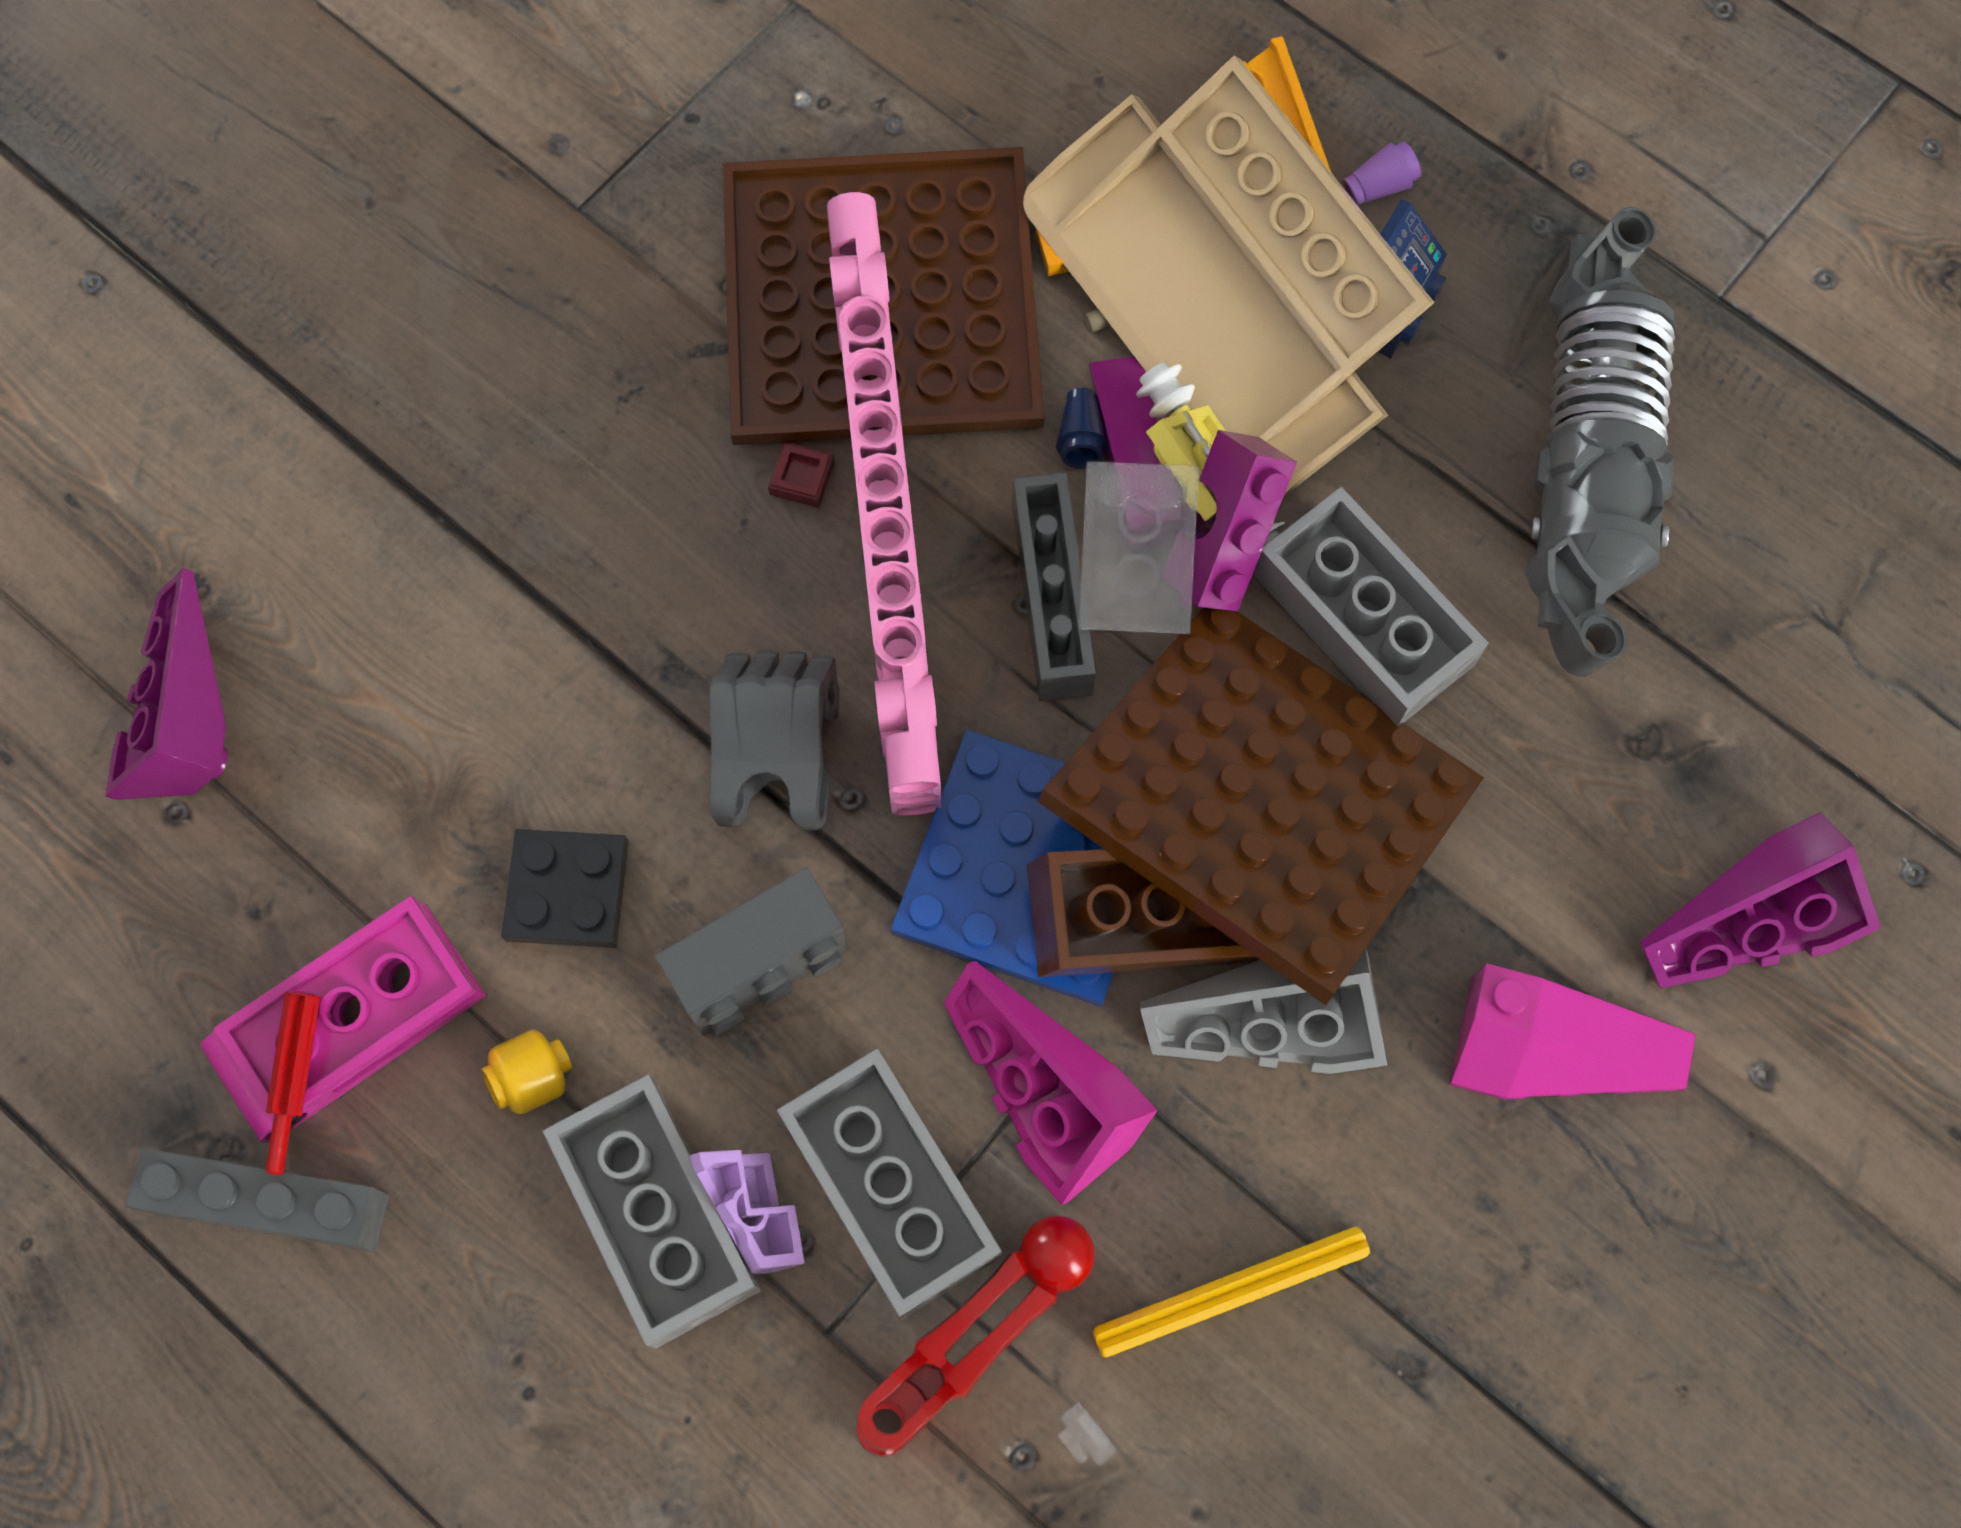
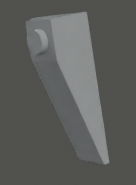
M1367 948L1327 1005L1321 1003L1262 960L1140 1002V1010L1151 1053L1154 1055L1217 1062L1226 1056L1258 1059V1066L1277 1068L1279 1061L1310 1065L1311 1072L1326 1074L1387 1066Z

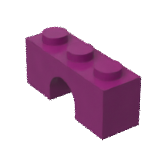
M1218 430L1199 481L1208 486L1215 495L1217 503L1215 522L1208 534L1179 530L1161 579L1197 607L1238 611L1297 461L1257 436Z

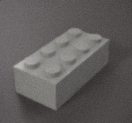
M1342 486L1266 544L1253 572L1256 579L1365 698L1377 705L1397 726L1405 723L1473 668L1489 644Z
M878 1048L777 1110L901 1320L1001 1257L1002 1251Z
M649 1074L542 1131L646 1346L657 1349L761 1291L753 1273L750 1272L729 1231L695 1173L690 1160V1155H693L659 1085Z

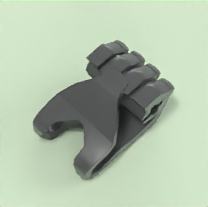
M771 650L757 651L752 661L750 654L737 652L726 656L725 661L716 676L713 677L710 685L712 754L710 808L712 817L718 826L732 827L742 824L748 816L750 799L770 781L776 780L783 781L788 787L790 815L798 826L803 830H817L824 825L828 810L830 774L823 758L822 721H832L833 718L839 717V685L835 657L816 655L810 659L808 664L807 653L800 651L785 652L782 655L781 661H779V653Z

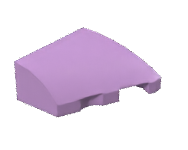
M741 1150L698 1152L690 1155L691 1165L751 1273H776L805 1264L795 1205L779 1206L770 1153L742 1154Z

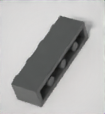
M1067 472L1013 478L1012 507L1039 701L1093 695L1096 671Z
M142 1148L125 1207L154 1215L376 1252L390 1194L370 1186L283 1172L281 1175L268 1174L264 1168Z

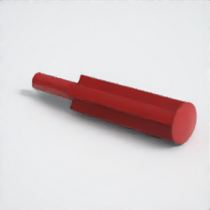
M307 992L284 993L265 1112L274 1114L265 1168L268 1174L281 1175L284 1172L292 1117L302 1116L321 999L320 996Z

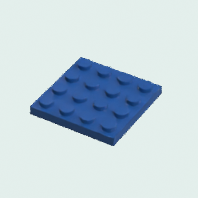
M966 729L941 794V808L937 807L892 924L891 934L970 962L976 961L980 965L1102 1008L1114 972L1038 977L1026 864L1047 852L1103 849L1037 802L1043 788L1065 765V762Z

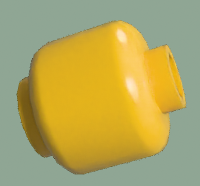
M529 1030L493 1047L488 1053V1065L481 1068L486 1086L498 1109L501 1110L508 1107L514 1114L523 1115L564 1094L566 1090L564 1073L571 1071L572 1065L559 1039L549 1043L541 1032Z

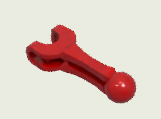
M1048 1216L1035 1222L1026 1231L1021 1242L1020 1252L1010 1253L996 1271L956 1311L938 1326L917 1339L913 1354L865 1399L860 1408L856 1423V1433L862 1447L870 1454L878 1457L892 1456L904 1448L949 1401L968 1396L977 1381L1001 1352L1035 1319L1056 1304L1057 1293L1070 1291L1087 1279L1095 1260V1248L1088 1231L1079 1222L1066 1216ZM1027 1276L1034 1284L1031 1291L983 1340L952 1365L945 1357L949 1351L999 1298L1022 1278ZM890 1409L898 1414L901 1420V1429L893 1434H884L876 1429L873 1416L880 1410Z

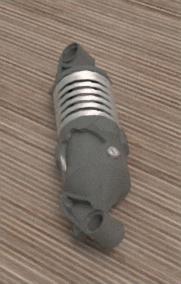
M1637 207L1621 209L1595 237L1577 234L1571 240L1568 270L1558 280L1548 301L1557 318L1556 339L1559 345L1554 354L1557 360V365L1553 370L1556 382L1552 387L1555 399L1550 405L1553 417L1548 425L1551 432L1547 438L1546 448L1541 450L1537 456L1535 488L1537 493L1542 496L1540 518L1535 517L1533 519L1532 538L1538 539L1537 553L1524 571L1532 591L1540 601L1537 626L1548 629L1551 644L1560 665L1568 673L1577 677H1586L1594 674L1624 652L1627 643L1626 632L1622 624L1610 615L1604 603L1612 594L1652 572L1660 562L1661 547H1667L1669 540V526L1662 525L1664 501L1671 497L1674 486L1675 462L1673 456L1667 453L1668 435L1666 426L1669 423L1667 409L1671 404L1669 390L1672 386L1670 372L1673 369L1671 355L1674 352L1673 341L1676 334V318L1674 310L1663 300L1649 293L1630 271L1631 265L1655 241L1657 234L1656 225L1652 217ZM1657 356H1660L1657 361H1656L1655 359H1653V358H1655V357H1657ZM1581 360L1591 363V366L1577 368L1571 365V363ZM1642 363L1647 365L1646 367L1635 369V364ZM1656 371L1658 376L1654 378L1649 374ZM1575 378L1588 380L1580 386L1569 382ZM1634 379H1637L1645 384L1639 385L1637 382L1634 381ZM1653 388L1657 391L1654 396L1648 392ZM1586 639L1593 644L1596 652L1589 647Z

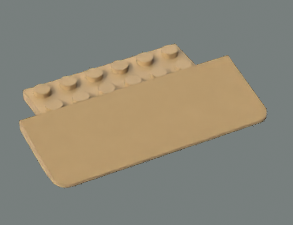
M1236 56L1231 57L1162 125L1138 96L1131 94L1060 153L1029 184L1024 194L1023 205L1027 217L1056 255L1065 262L1063 264L1146 372L1162 362H1166L1169 368L1180 364L1182 369L1176 378L1181 386L1194 384L1195 386L1191 400L1187 403L1190 410L1209 405L1225 431L1257 436L1297 461L1285 495L1388 416L1354 371L1435 302L1240 58Z

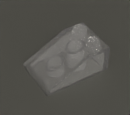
M1087 461L1079 629L1190 634L1199 477L1198 465Z

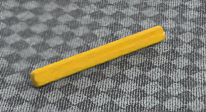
M1352 1227L1096 1326L1093 1329L1096 1346L1102 1357L1113 1356L1363 1259L1370 1254L1368 1241L1360 1227Z

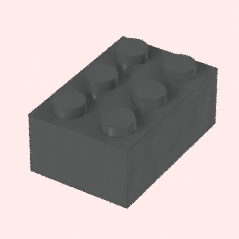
M805 867L654 956L688 1015L704 1036L712 1030L715 1035H720L733 1029L745 1019L743 1012L760 1002H763L765 1006H769L782 1000L794 990L792 983L807 974L812 973L814 977H818L831 971L843 961L841 954L849 949L840 920L809 869Z

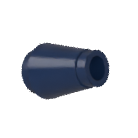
M1076 388L1066 395V403L1057 438L1056 449L1061 455L1062 461L1072 468L1087 469L1098 465L1103 459V454L1108 449V441L1097 402V394L1088 388Z

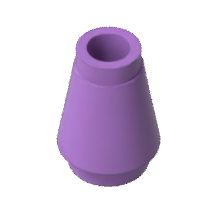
M1402 141L1394 145L1390 142L1352 172L1350 176L1343 179L1342 185L1356 205L1359 206L1362 203L1412 188L1413 181L1419 179L1422 172L1419 161L1408 143Z

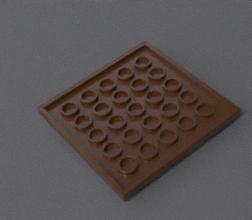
M1023 147L723 163L730 426L733 445L851 438L843 356L839 347L829 257H832L827 214L828 201L835 196L849 192L868 194L876 202L881 252H884L889 290L888 308L903 436L1044 428L1029 219L1023 205L1026 191ZM869 375L863 377L862 379L873 380L876 379L878 376ZM872 427L868 430H878L882 427Z
M1203 607L1043 788L1037 802L1311 996L1327 1005L1484 777L1404 723L1397 726L1373 702L1239 612Z

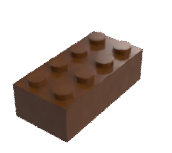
M1105 849L1047 852L1026 864L1038 977L1250 963L1259 960L1258 957Z

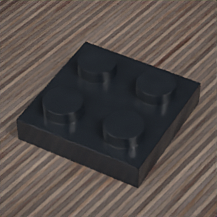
M515 829L501 937L506 942L617 948L629 842L626 836Z

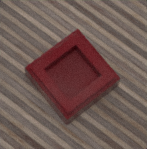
M784 441L768 485L769 494L819 508L835 463L834 454Z

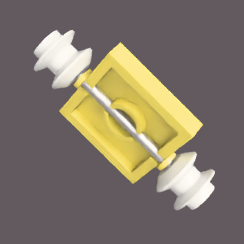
M1162 362L1148 370L1139 379L1143 386L1137 391L1136 396L1138 398L1150 396L1155 403L1149 413L1150 417L1164 418L1148 429L1146 433L1154 443V452L1159 461L1165 467L1171 469L1181 484L1187 504L1195 512L1199 513L1204 521L1216 517L1217 503L1212 490L1200 482L1199 478L1217 431H1225L1209 405L1190 410L1187 403L1191 400L1194 392V384L1181 386L1176 377L1181 371L1182 366L1177 364L1169 368L1166 362ZM1284 521L1273 523L1265 545L1279 535L1278 531L1286 524Z

